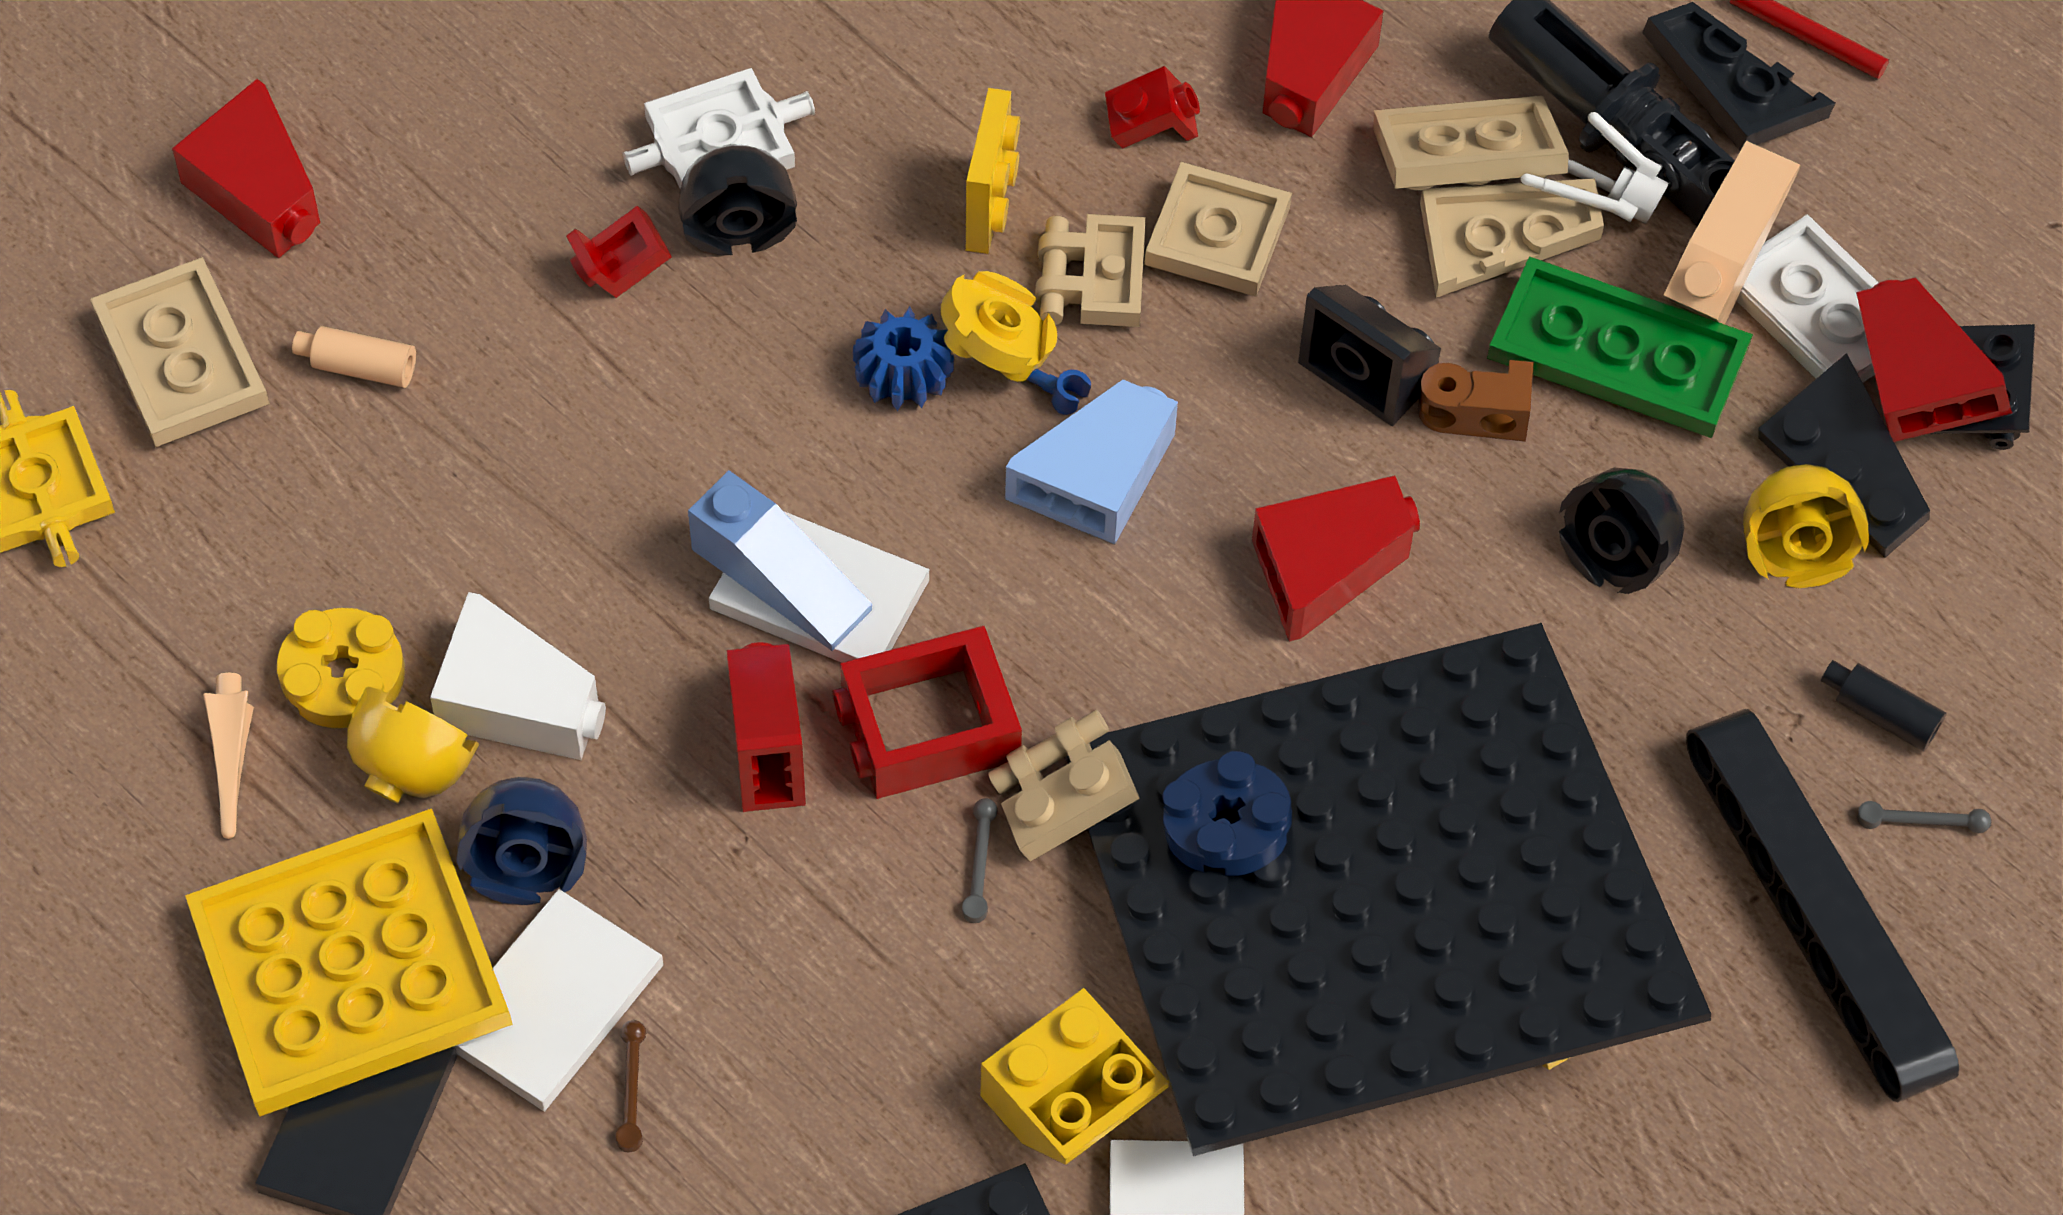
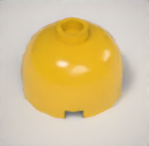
M1808 464L1790 466L1769 475L1751 494L1744 511L1743 527L1748 559L1757 572L1768 580V573L1775 577H1789L1785 581L1788 587L1807 588L1822 586L1845 576L1854 567L1852 559L1860 552L1862 546L1865 552L1869 543L1868 521L1865 509L1858 495L1848 481L1824 467Z
M366 687L353 711L347 728V748L351 759L355 765L369 775L364 787L398 804L403 794L427 798L441 794L455 784L468 767L479 743L467 740L468 735L418 706L406 701L404 705L400 704L397 708L385 701L389 693L373 687Z

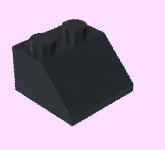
M1346 284L1314 287L1306 297L1298 363L1393 427L1419 399L1423 374L1430 367L1439 363L1441 348L1434 344L1425 332L1418 328H1410L1389 314L1376 299L1363 296Z

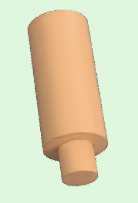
M320 326L315 334L297 331L292 344L293 354L309 357L311 367L314 369L406 388L409 385L415 368L416 349L413 345Z

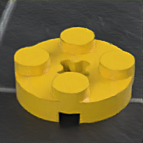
M978 271L973 279H964V275L958 277L941 303L942 320L948 329L944 335V342L954 354L963 358L973 357L982 364L1000 371L1008 379L1016 382L1027 380L1032 371L1042 366L1057 343V329L1049 313L1042 320L1040 315L1032 308L1037 298L1029 290L1005 276L989 271Z
M334 608L323 612L309 610L302 613L296 619L294 630L286 636L279 650L277 673L282 692L286 699L298 708L299 715L319 726L348 728L353 711L366 687H373L389 693L385 700L389 704L396 700L405 679V663L401 645L394 634L389 620L383 616L374 615L359 609ZM339 658H349L350 662L358 664L356 668L346 669L343 677L339 678L333 677L331 668L328 667L329 663Z

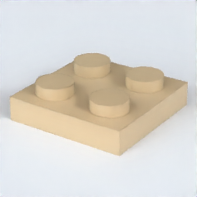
M1181 162L1145 251L1144 265L1257 296L1289 212L1292 193Z

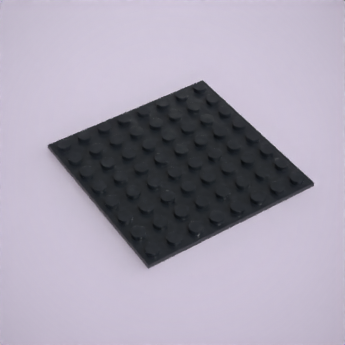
M1542 623L1111 731L1089 743L1093 750L1109 740L1121 753L1140 798L1087 830L1193 1156L1711 1021V1011ZM1232 751H1241L1249 754L1255 760V764L1264 766L1275 773L1285 784L1289 792L1292 809V825L1287 832V843L1282 853L1265 867L1239 876H1225L1224 868H1212L1203 865L1204 872H1201L1182 863L1173 854L1167 843L1163 822V792L1167 785L1176 781L1191 768L1208 761L1219 760L1224 754ZM1069 755L1064 757L1066 765L1071 763ZM1220 811L1212 820L1217 821L1225 818L1231 824L1239 821L1238 811Z

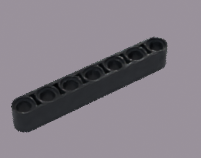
M1742 709L1689 730L1686 734V745L1696 772L1885 1094L1892 1101L1900 1102L1957 1078L1960 1070L1959 1062L1948 1035L1757 716L1749 709Z

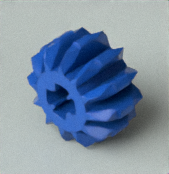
M910 306L903 314V317L895 318L885 309L880 317V323L865 321L864 327L861 330V338L857 339L853 345V362L856 363L855 378L859 382V387H869V394L874 403L891 397L892 404L897 411L904 403V400L912 399L922 408L927 400V393L941 396L943 389L946 387V378L951 377V373L954 370V355L951 354V350L944 342V335L948 330L937 329V322L933 314L919 320L915 319V314Z

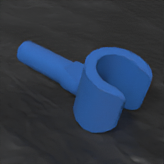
M1036 369L1032 371L1027 379L1042 387L1044 391L1052 394L1051 402L1054 409L1063 415L1076 412L1079 400L1073 395L1068 394L1066 390L1073 391L1080 397H1088L1091 389L1089 377L1079 370H1067L1060 374L1059 377Z

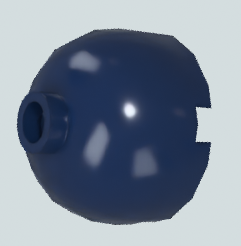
M515 777L500 780L482 790L465 810L460 824L456 861L460 871L463 867L464 871L471 876L470 885L479 894L507 904L531 905L540 903L541 897L537 893L552 892L559 887L561 891L567 892L572 889L582 876L587 851V836L584 822L576 804L558 786L537 778Z

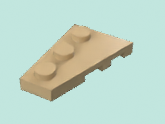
M1595 178L1556 181L1598 194ZM1523 183L1431 188L1422 190L1420 205L1436 298L1524 267L1529 256L1544 260L1600 240L1604 228L1601 209L1550 194Z

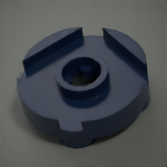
M1232 751L1224 754L1219 760L1199 764L1186 771L1176 781L1167 785L1163 792V822L1167 843L1173 854L1192 869L1204 872L1203 865L1212 868H1224L1225 876L1248 874L1265 867L1282 853L1287 843V832L1292 825L1289 792L1285 784L1275 773L1264 766L1255 764L1253 757L1247 753ZM1223 810H1236L1239 815V821L1233 824L1225 818L1217 821L1212 819L1217 816L1218 812Z

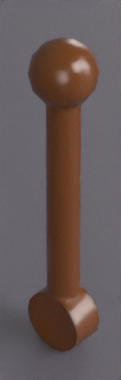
M637 1020L627 1021L621 1029V1038L627 1043L623 1125L618 1128L615 1136L618 1147L628 1153L638 1150L643 1142L642 1133L636 1125L639 1049L640 1044L646 1038L647 1032L645 1026Z

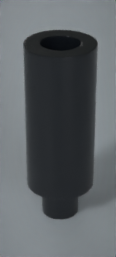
M1832 660L1821 678V682L1839 692L1836 698L1837 703L1923 752L1936 736L1947 715V712L1860 663H1857L1853 670H1850Z

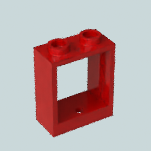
M985 625L840 663L841 688L832 690L836 713L841 726L852 724L857 741L850 742L853 764L859 779L870 778L876 799L999 767L1008 761L1007 754L1022 746V728ZM963 671L982 726L886 751L868 696Z

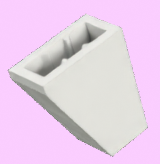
M468 592L430 697L434 715L469 736L582 760L588 739H598L605 718L606 706L605 703L598 701L595 676L482 595Z

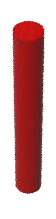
M1775 0L1729 1L1730 4L1876 79L1881 78L1888 66V58Z

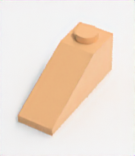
M1748 141L1745 142L1692 235L1668 284L1664 296L1671 303L1699 316L1722 324L1726 323L1801 165Z

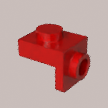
M1165 66L1105 92L1111 137L1122 149L1171 127L1186 141L1198 137L1195 115L1200 113L1198 98L1189 83H1181Z
M639 206L634 207L591 240L576 228L566 235L576 254L570 261L579 277L589 287L598 284L615 298L672 258L651 218Z

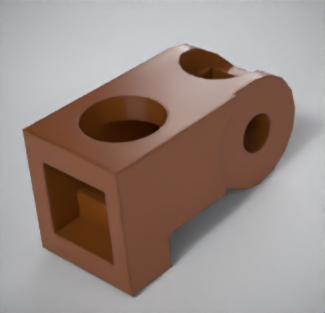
M1509 360L1507 373L1468 372L1457 364L1438 363L1430 367L1423 374L1418 402L1419 418L1425 426L1440 433L1526 442L1531 411L1533 362Z

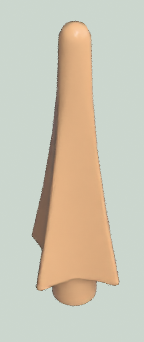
M228 672L216 676V694L204 693L203 695L217 771L221 834L225 839H232L236 834L240 778L254 707L247 703L248 691H242V677L239 674Z

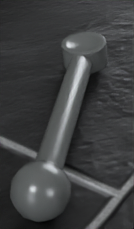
M988 798L980 799L973 807V815L978 820L971 890L970 896L962 904L963 917L970 923L982 922L988 913L987 902L983 898L990 822L996 818L998 813L997 805Z
M1874 801L1862 803L1857 814L1859 824L1868 829L1877 828L1882 822L1965 826L1972 832L1979 834L1987 831L1992 823L1990 814L1983 809H1974L1969 814L1885 810Z

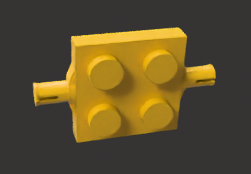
M4 390L11 409L7 410L0 392V553L36 540L45 539L55 566L66 567L60 549L61 546L64 547L70 565H72L79 559V553L75 548L69 531L76 526L115 513L109 493L74 406L45 416L25 417L18 400V394L13 390Z

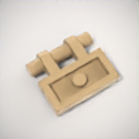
M1087 214L1086 233L1069 232V221L1062 216L1049 217L1046 220L1045 234L1039 238L1038 258L1043 262L1042 277L1036 282L1035 297L1037 298L1036 303L1040 306L1041 319L1044 320L1049 313L1055 325L1060 324L1063 320L1065 306L1068 304H1081L1080 324L1140 327L1146 217ZM1071 260L1084 261L1083 276L1066 275V264Z
M1098 710L1093 711L1078 721L1070 717L1055 726L1056 734L1030 749L1022 745L1007 754L1008 761L988 772L989 778L999 794L1018 784L1021 785L1023 791L1005 800L1001 805L1019 850L1030 862L1140 799L1121 753L1109 740L1093 750L1089 744L1109 732V728ZM1069 755L1071 763L1043 778L1042 770Z

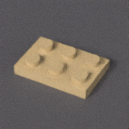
M1543 96L1374 110L1373 130L1395 189L1426 190L1434 185L1454 183L1483 185L1491 180L1521 178L1525 173L1545 178L1548 175L1568 173L1569 152Z
M203 257L90 299L96 318L155 447L269 404L266 389Z

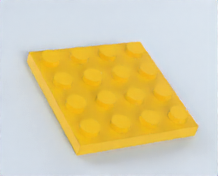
M432 808L185 895L259 1117L513 1025L507 1004Z

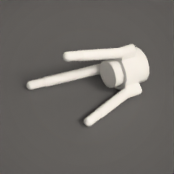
M1591 112L1588 115L1589 122L1637 169L1633 171L1625 166L1618 179L1614 181L1568 159V173L1581 179L1595 178L1597 187L1610 192L1608 197L1527 173L1521 176V182L1524 185L1612 212L1628 222L1635 218L1644 224L1649 220L1669 184L1656 177L1662 167L1661 165L1644 157L1596 112Z

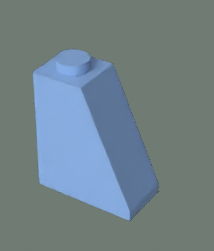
M1121 380L1011 457L1006 466L1005 500L1115 544L1175 436L1178 401L1168 398L1156 388L1149 386L1141 387L1126 380Z

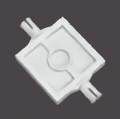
M752 68L644 103L645 118L654 134L655 143L628 152L625 151L623 152V158L631 176L635 173L663 165L675 177L680 189L687 170L699 157L728 144L748 145L765 150L778 159L787 170L795 167V155L784 133V124L809 115H815L814 104L807 91L776 102L761 88Z

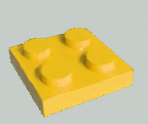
M988 88L966 180V251L989 254L993 232L1003 233L1005 230L1009 198L1004 197L1007 186L1014 187L1019 166V152H1015L1019 137L1020 116L1011 115V91Z

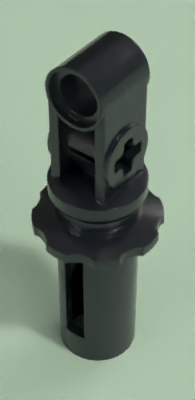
M1512 0L1492 25L1489 32V40L1586 124L1579 137L1580 147L1584 151L1590 153L1606 144L1614 152H1617L1616 160L1624 167L1637 169L1589 122L1588 115L1591 112H1596L1644 157L1661 165L1662 167L1656 177L1669 183L1663 196L1686 214L1698 227L1735 160L1719 147L1703 128L1687 119L1680 112V106L1671 98L1664 99L1659 93H1656L1654 89L1660 79L1659 68L1654 63H1646L1640 69H1635L1632 72L1552 1Z

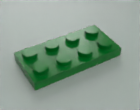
M1529 256L1489 345L1487 359L1509 366V360L1533 362L1534 376L1713 438L1748 352L1753 334Z

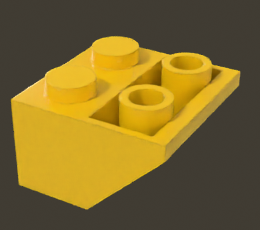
M1085 988L1074 994L981 1063L980 1096L1022 1144L1065 1165L1169 1087V1081Z

